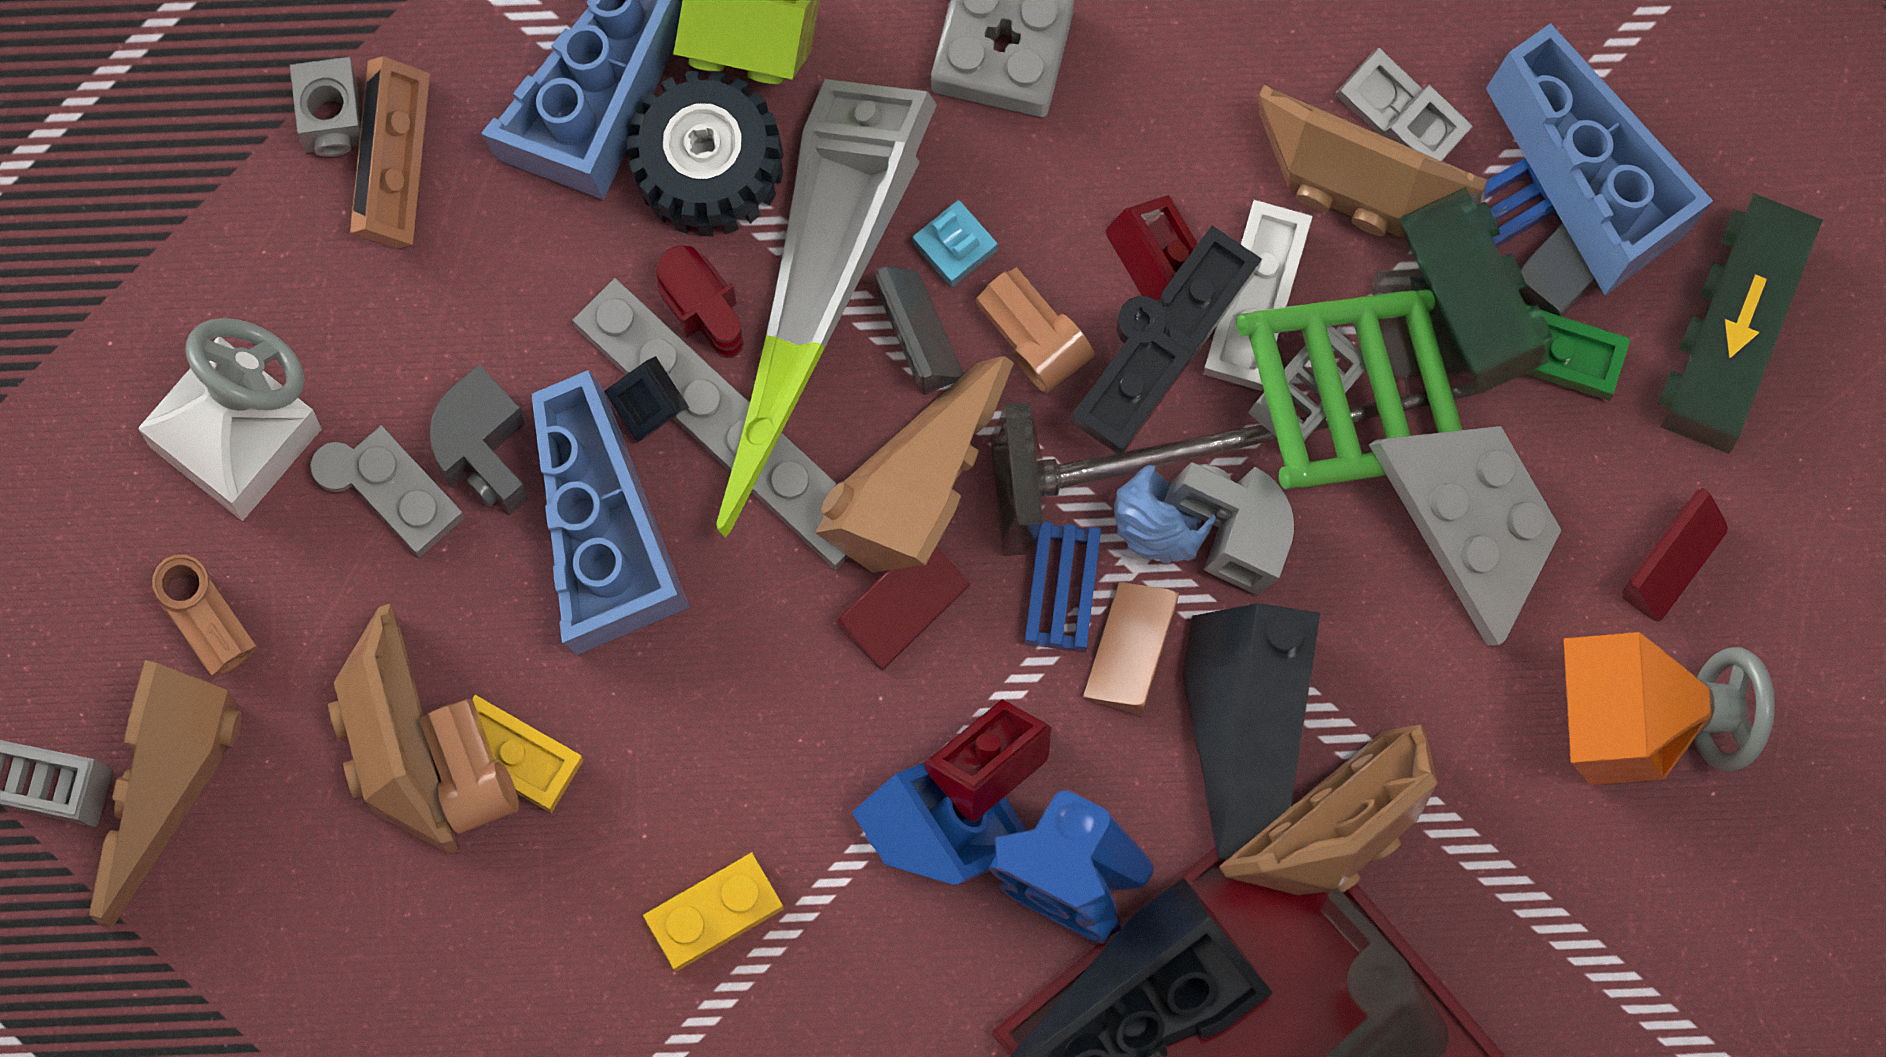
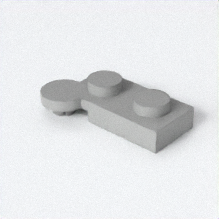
M382 425L354 449L344 443L332 442L320 447L312 457L310 464L311 472L320 487L327 491L340 492L353 486L369 506L418 558L424 555L465 518L463 512Z

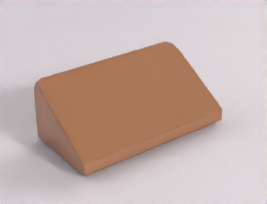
M1125 582L1118 583L1083 699L1142 717L1177 606L1179 592Z

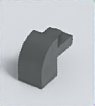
M480 364L448 390L436 406L430 426L431 446L441 473L450 487L454 486L470 472L472 475L465 481L477 497L489 508L498 502L511 515L528 500L521 481L493 451L525 425L519 406Z

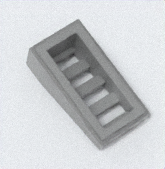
M1326 326L1332 348L1352 364V367L1346 373L1338 367L1344 392L1346 393L1366 369L1362 352L1333 326ZM1306 345L1284 369L1293 402L1310 415L1305 422L1297 416L1304 441L1326 417L1322 402L1317 405L1291 383L1292 379L1296 376L1320 396L1314 374L1304 366L1310 360ZM1263 393L1248 414L1276 436L1266 396Z
M0 740V775L5 757L13 758L5 790L0 791V806L90 827L98 826L113 774L111 767L91 758ZM30 762L36 763L27 796L21 795ZM55 768L61 769L53 800L49 801L46 799Z

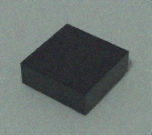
M656 356L643 362L604 391L637 442L649 437L689 408Z

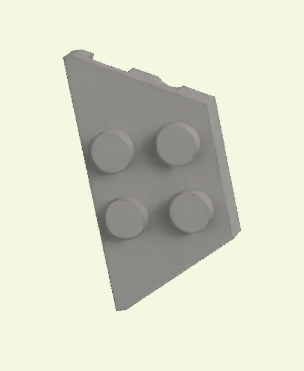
M1501 426L1373 441L1369 444L1371 450L1486 645H1500L1506 640L1562 531Z

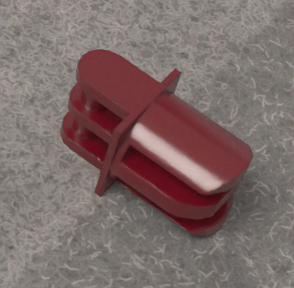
M678 245L668 249L661 256L657 266V287L662 299L682 324L684 335L688 338L700 330L720 356L725 358L737 356L743 348L741 322L731 309L736 305L733 284L727 285L711 262L704 255L699 254L692 246Z

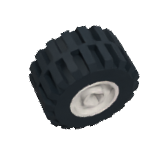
M698 70L685 72L687 82L676 85L673 77L663 81L661 85L664 93L657 97L650 91L642 100L644 113L634 112L630 122L633 136H627L629 164L643 201L646 205H651L654 215L663 223L669 218L673 221L675 230L688 234L690 226L698 227L700 236H714L713 227L724 225L726 234L739 230L738 219L745 216L751 224L760 217L761 214L758 206L762 202L770 206L776 196L774 184L775 182L781 183L784 171L781 162L784 156L777 123L773 112L769 113L766 100L759 92L752 95L748 83L736 77L733 83L729 84L726 81L724 72L711 71L709 80H701Z

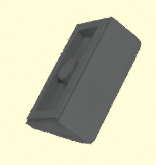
M885 266L877 269V274H875L876 291L920 392H924V395L955 383L963 376V371L921 275L917 271Z

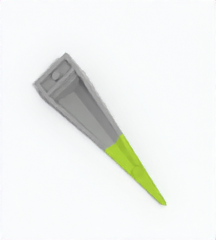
M825 79L803 128L790 217L767 334L744 428L716 523L718 531L725 538L731 532L920 163L915 155L937 106L928 91Z

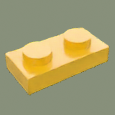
M474 695L473 702L495 760H500L508 770L517 794L552 814L583 763L582 756Z
M751 852L645 913L643 917L676 973L783 911L784 908Z

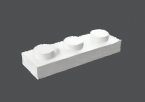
M1257 200L1253 201L1241 245L1262 258L1261 266L1217 325L1203 375L1256 390H1263L1249 336H1241L1239 334L1236 319L1239 314L1287 307L1312 216ZM1274 333L1276 342H1277V338H1278L1279 333Z

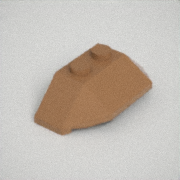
M1264 85L1259 94V115L1288 189L1297 193L1296 199L1311 209L1328 212L1332 208L1351 216V222L1367 233L1384 236L1385 232L1402 237L1432 226L1436 221L1445 217L1451 219L1480 208L1485 198L1487 179L1470 172L1468 173L1285 95L1269 86Z
M391 604L380 606L334 681L338 701L328 703L337 739L348 737L354 759L343 762L347 783L352 798L363 796L370 811L447 855L459 852L455 832L445 817L438 796V783L441 781L440 775L418 719L423 717L424 714L399 620Z
M1422 725L1382 731L1220 866L1225 877L1295 895L1326 892L1327 896L1331 897L1353 887L1360 880L1358 874L1360 869L1369 862H1374L1388 856L1400 846L1401 842L1398 837L1418 821L1437 785L1428 737Z

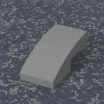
M1380 48L1373 51L1334 94L1381 136L1440 161L1447 156L1472 128V125L1430 85L1422 89Z

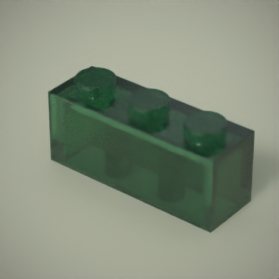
M1465 187L1399 218L1404 239L1430 291L1434 295L1437 306L1481 394L1548 363L1544 342L1552 339V334L1538 305L1527 309L1518 291L1525 287L1526 283L1515 258L1511 253L1503 257L1500 256L1492 238L1500 235V231L1485 201L1475 206Z

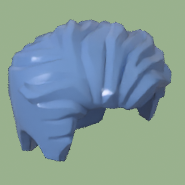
M1145 465L1116 492L1114 514L1117 534L1125 540L1130 550L1144 558L1161 561L1163 564H1169L1172 561L1178 562L1195 559L1199 548L1212 528L1216 519L1215 515L1213 514L1200 528L1201 519L1164 502L1170 484L1158 472L1154 471L1155 466Z

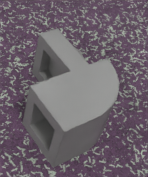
M1191 462L1172 480L1164 502L1203 521H1207L1214 514L1216 519L1213 525L1218 527V531L1203 570L1255 595H1260L1279 579L1293 540V513L1285 493L1275 480L1257 467H1254L1236 483L1231 481L1228 473L1218 467L1207 464L1197 465Z

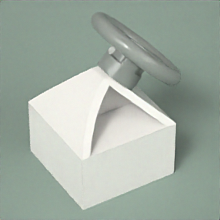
M217 318L205 321L191 331L185 347L190 369L138 429L152 450L243 521L322 428L313 409L298 398L304 388L305 375L302 364L294 351L282 339L258 325L238 319ZM222 337L242 339L256 346L251 349L234 348ZM274 359L279 362L286 375L284 386L263 371L265 364Z

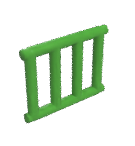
M1411 290L1265 309L1237 316L1236 326L1241 336H1249L1284 461L1285 467L1279 470V482L1282 488H1307L1386 476L1373 452L1365 454L1361 452L1326 326L1354 324L1386 439L1411 436L1378 322L1379 319L1405 316L1437 432L1462 430L1429 311H1432L1435 305L1434 295L1430 290ZM1302 330L1337 458L1309 461L1274 333Z

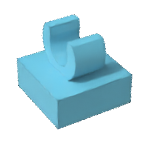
M957 200L912 237V244L951 288L998 251V243L960 200Z

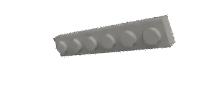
M614 278L572 320L574 327L625 375L643 362L656 356L689 406L688 409L673 420L731 473L750 403ZM781 433L751 493L837 571L849 556L815 533L825 516L821 513L822 504L837 483Z

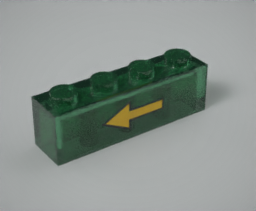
M1755 193L1744 212L1736 208L1733 209L1720 241L1731 246L1724 265L1712 263L1699 295L1709 299V304L1703 319L1691 317L1678 349L1688 353V358L1681 374L1670 371L1657 403L1668 408L1661 428L1730 454L1742 432L1823 219Z

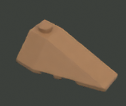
M1002 356L977 362L844 482L838 483L829 492L821 507V513L825 516L815 533L872 573L926 565L960 501L961 495L952 489L954 482L963 470L967 471L973 467L979 450L970 444L973 434L980 432L992 419L1014 362Z
M145 660L124 740L126 743H131V756L134 758L132 769H127L122 778L116 779L112 799L116 800L114 813L115 818L121 819L119 831L110 830L104 840L89 916L100 926L113 928L220 765L225 746L234 747L242 721V712L235 710L237 703L227 689Z

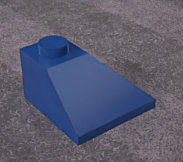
M925 763L896 773L852 811L868 842L875 848L885 865L956 886L990 872L989 866L997 854L995 837L1027 831L1006 797L1001 799L975 822L970 821L957 809L924 769Z

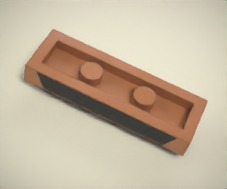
M384 56L369 60L367 65L350 233L399 249L413 245L430 73Z

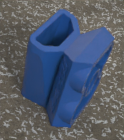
M1067 790L1060 791L1053 797L1035 830L995 837L997 854L989 866V870L1001 880L999 884L1000 890L1015 900L1017 904L1093 943L1097 942L1100 944H1104L1108 936L1122 929L1115 909L1117 906L1110 890L1144 887L1154 872L1151 859L1106 809Z

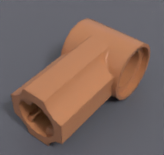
M1017 267L1011 271L1003 272L995 278L976 298L977 306L1013 347L1014 357L1023 372L1045 394L1095 357L1090 343L1075 323L1064 314L1058 316Z
M173 555L164 559L156 567L152 576L154 593L162 609L170 616L212 679L230 673L245 663L258 650L252 638L209 578L204 566L196 558L188 555ZM191 575L199 580V588L192 598L185 601H176L167 596L168 586L175 577Z
M466 699L447 705L418 718L441 781L438 783V796L442 810L451 828L457 834L473 830L516 813L519 810L518 795L512 778L504 764L494 758L473 699Z

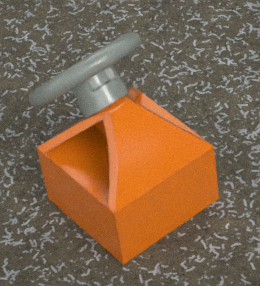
M1640 632L1564 638L1571 763L1589 785L1665 780L1692 741H1694L1702 758L1713 768L1724 772L1739 771L1755 761L1767 744L1774 722V689L1767 668L1751 651L1740 647L1723 649L1714 654L1704 664L1696 678ZM1733 666L1729 684L1715 683L1725 669ZM1750 679L1756 698L1753 727L1746 716L1747 702L1745 696ZM1711 733H1732L1739 750L1733 753L1721 751L1715 744Z

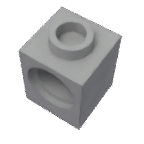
M345 57L290 65L297 132L305 153L315 152L319 156L333 157L348 153L352 146H359L362 112L358 79L351 58ZM326 102H338L343 105L341 112L332 119L321 120L314 117L317 108Z

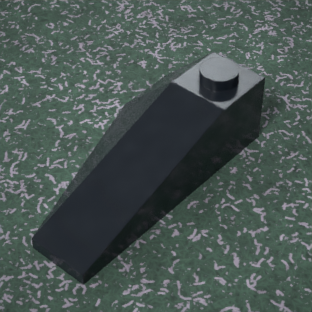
M1256 603L1192 616L1183 682L1186 697L1189 699L1194 725L1193 734L1196 750L1199 751L1205 783V797L1218 862L1227 861L1291 808L1320 613Z
M1183 877L1130 918L1010 1057H1164L1168 1055L1167 1046L1199 1033L1204 1040L1223 1032L1271 996L1273 992L1215 914Z

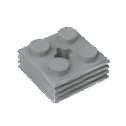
M950 0L931 73L932 91L1038 117L1047 116L1073 16L1074 0ZM999 35L1011 37V43L1013 44H1008L1005 52L994 50L993 39H997Z

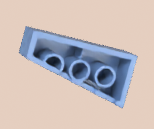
M587 0L588 8L570 30L565 28L551 45L553 52L533 77L527 75L513 93L515 99L499 119L494 117L481 133L495 159L604 200L627 151V136H633L630 122L634 112L644 113L642 100L650 91L654 93L674 50L683 0Z
M1551 23L1511 50L1486 87L1487 92L1605 296L1686 237L1713 202L1707 193Z
M587 370L533 393L532 402L541 472L544 474L547 505H545L547 525L551 531L555 566H553L555 590L559 596L562 620L559 621L562 644L578 655L690 608L603 386Z

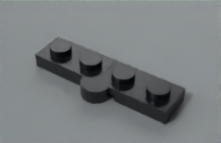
M1211 225L1166 286L1158 301L1148 296H1137L1129 299L1122 305L1117 317L1116 331L1124 345L1074 411L1071 423L1119 456H1122L1260 268L1262 258Z

